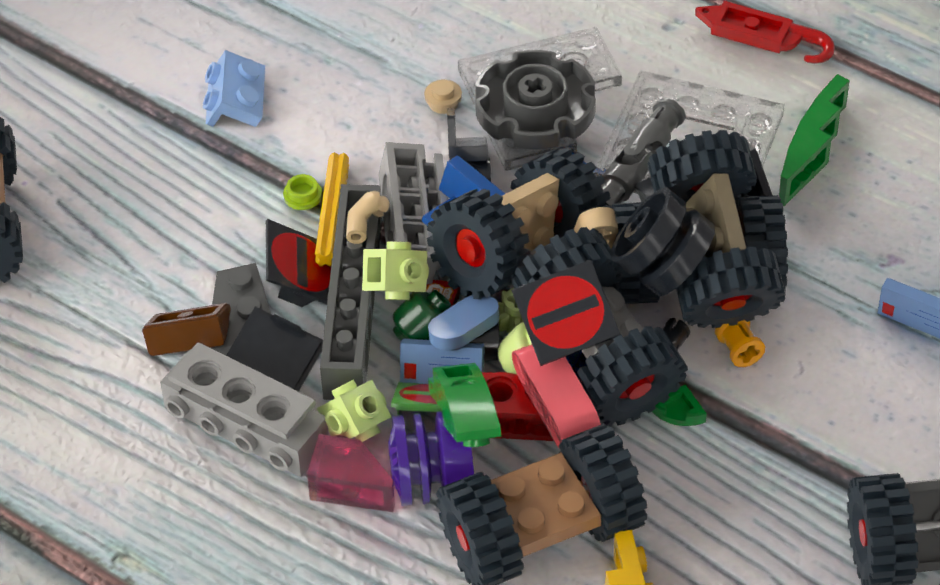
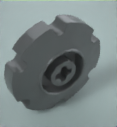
M526 50L513 53L512 60L510 61L496 60L482 71L475 85V110L479 124L496 140L503 138L514 140V147L547 149L559 146V139L563 137L576 139L590 126L596 112L595 82L591 74L574 59L559 60L556 58V53L551 51Z

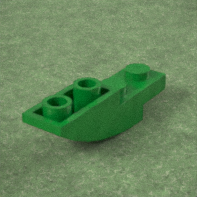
M475 363L432 368L433 377L428 378L429 394L442 408L443 425L456 442H463L465 447H479L490 444V438L502 437L491 393L482 372Z

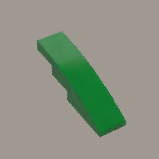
M839 74L815 98L801 119L788 147L779 188V196L783 206L801 191L829 162L831 141L838 134L840 113L846 108L850 80Z

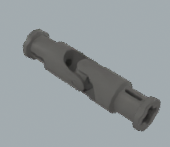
M661 98L654 104L653 114L650 118L644 119L630 137V141L605 171L603 178L606 183L602 184L601 187L603 191H609L611 197L610 200L605 202V205L611 207L612 204L621 203L630 198L636 189L634 184L641 182L649 171L648 162H650L649 157L651 154H657L656 150L661 146L666 147L671 140V132L685 121V111L675 100Z

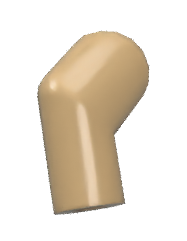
M378 191L366 192L348 211L346 239L349 242L360 244L366 240L367 220L372 214L376 217L384 216V212L386 213L389 208L387 197L380 196Z

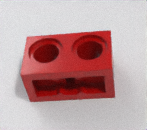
M482 372L491 393L501 427L502 437L495 438L554 441L517 374Z

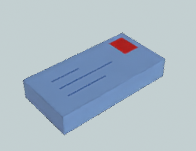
M887 278L881 288L877 314L940 339V298Z
M402 339L400 343V382L428 384V378L433 377L432 368L475 363L480 371L484 372V344L468 343L462 348L447 351L434 347L429 340Z

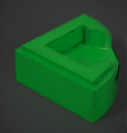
M686 384L681 386L676 392H670L668 394L670 398L665 403L659 402L656 404V409L652 411L659 419L678 426L700 425L706 423L707 413Z

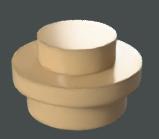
M437 80L426 87L424 92L425 101L432 111L446 114L447 108L456 109L462 99V90L457 83L451 80Z

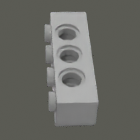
M386 142L378 175L381 196H385L389 200L388 211L384 212L383 216L386 248L387 242H411V250L427 251V264L429 267L427 284H432L435 271L439 270L441 266L438 261L433 263L430 254L435 251L434 247L428 246L427 238L432 236L433 233L427 231V225L422 222V217L448 200V197L439 190L444 173L443 155L435 153L433 162L428 163L426 162L424 144ZM438 273L439 280H448V276L442 278Z
M199 342L181 358L160 382L164 406L173 416L180 419L185 418L199 425L208 434L213 436L219 435L229 440L245 453H254L268 460L278 470H287L302 477L330 443L325 416L312 410L316 405L314 399Z

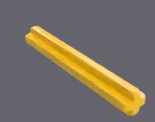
M334 152L328 158L315 249V261L320 266L325 264L332 266L341 184H347L349 172V157L345 153L337 154Z

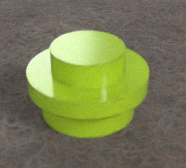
M299 174L293 176L288 180L284 188V201L289 207L296 210L311 209L320 203L322 188L316 179L310 175Z

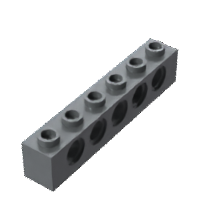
M341 184L320 362L323 400L335 399L331 391L353 379L357 387L367 381L375 291H362L363 249H380L383 216L376 217L372 214L367 220V236L363 243L354 244L346 239L348 211L366 192L378 191L381 196L380 185Z

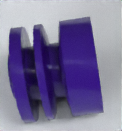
M437 411L435 431L426 432L420 413L413 414L414 433L406 434L403 415L392 416V429L388 440L392 483L400 497L401 506L412 505L411 486L420 485L423 504H429L432 483H440L442 487L474 474L472 447H465L463 442H456L443 425L442 411Z

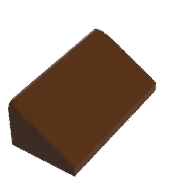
M221 303L155 314L142 328L148 353L151 356L189 351L198 342L207 347L223 345L227 337L231 312L230 304Z

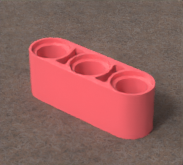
M532 344L512 352V361L518 378L558 448L563 439L601 425L593 403L566 357L540 366Z

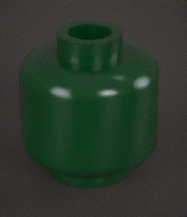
M433 290L431 293L427 291L412 292L410 300H405L392 315L395 324L393 327L394 334L400 341L402 339L429 340L428 325L430 321L449 309L451 303L437 290Z

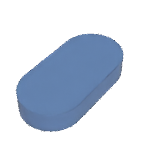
M473 295L459 301L430 321L428 325L430 343L438 349L447 351L462 348L498 323V302L491 296L473 299Z

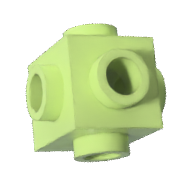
M387 242V249H363L362 291H385V299L410 300V292H426L429 276L427 251L411 250V242Z
M353 379L332 390L331 392L335 399L317 408L318 412L325 416L328 431L336 446L353 437L356 438L359 444L379 434L381 431L378 424L392 417L387 409L384 395L376 388L373 380L357 387Z

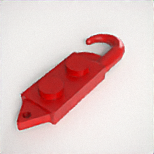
M723 1L722 5L696 7L695 16L711 29V34L779 54L781 51L794 49L801 41L819 45L823 48L822 53L804 56V61L812 64L826 62L834 55V41L828 34L817 29L795 24L789 18L728 1Z

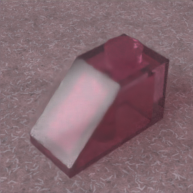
M319 434L307 472L310 500L393 513L395 508L393 479L363 442L342 435L330 436Z

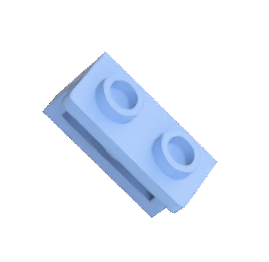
M227 50L224 51L217 63L212 62L209 65L205 75V82L209 85L203 101V109L207 110V125L213 127L221 115L254 127L258 125L263 116L265 65Z

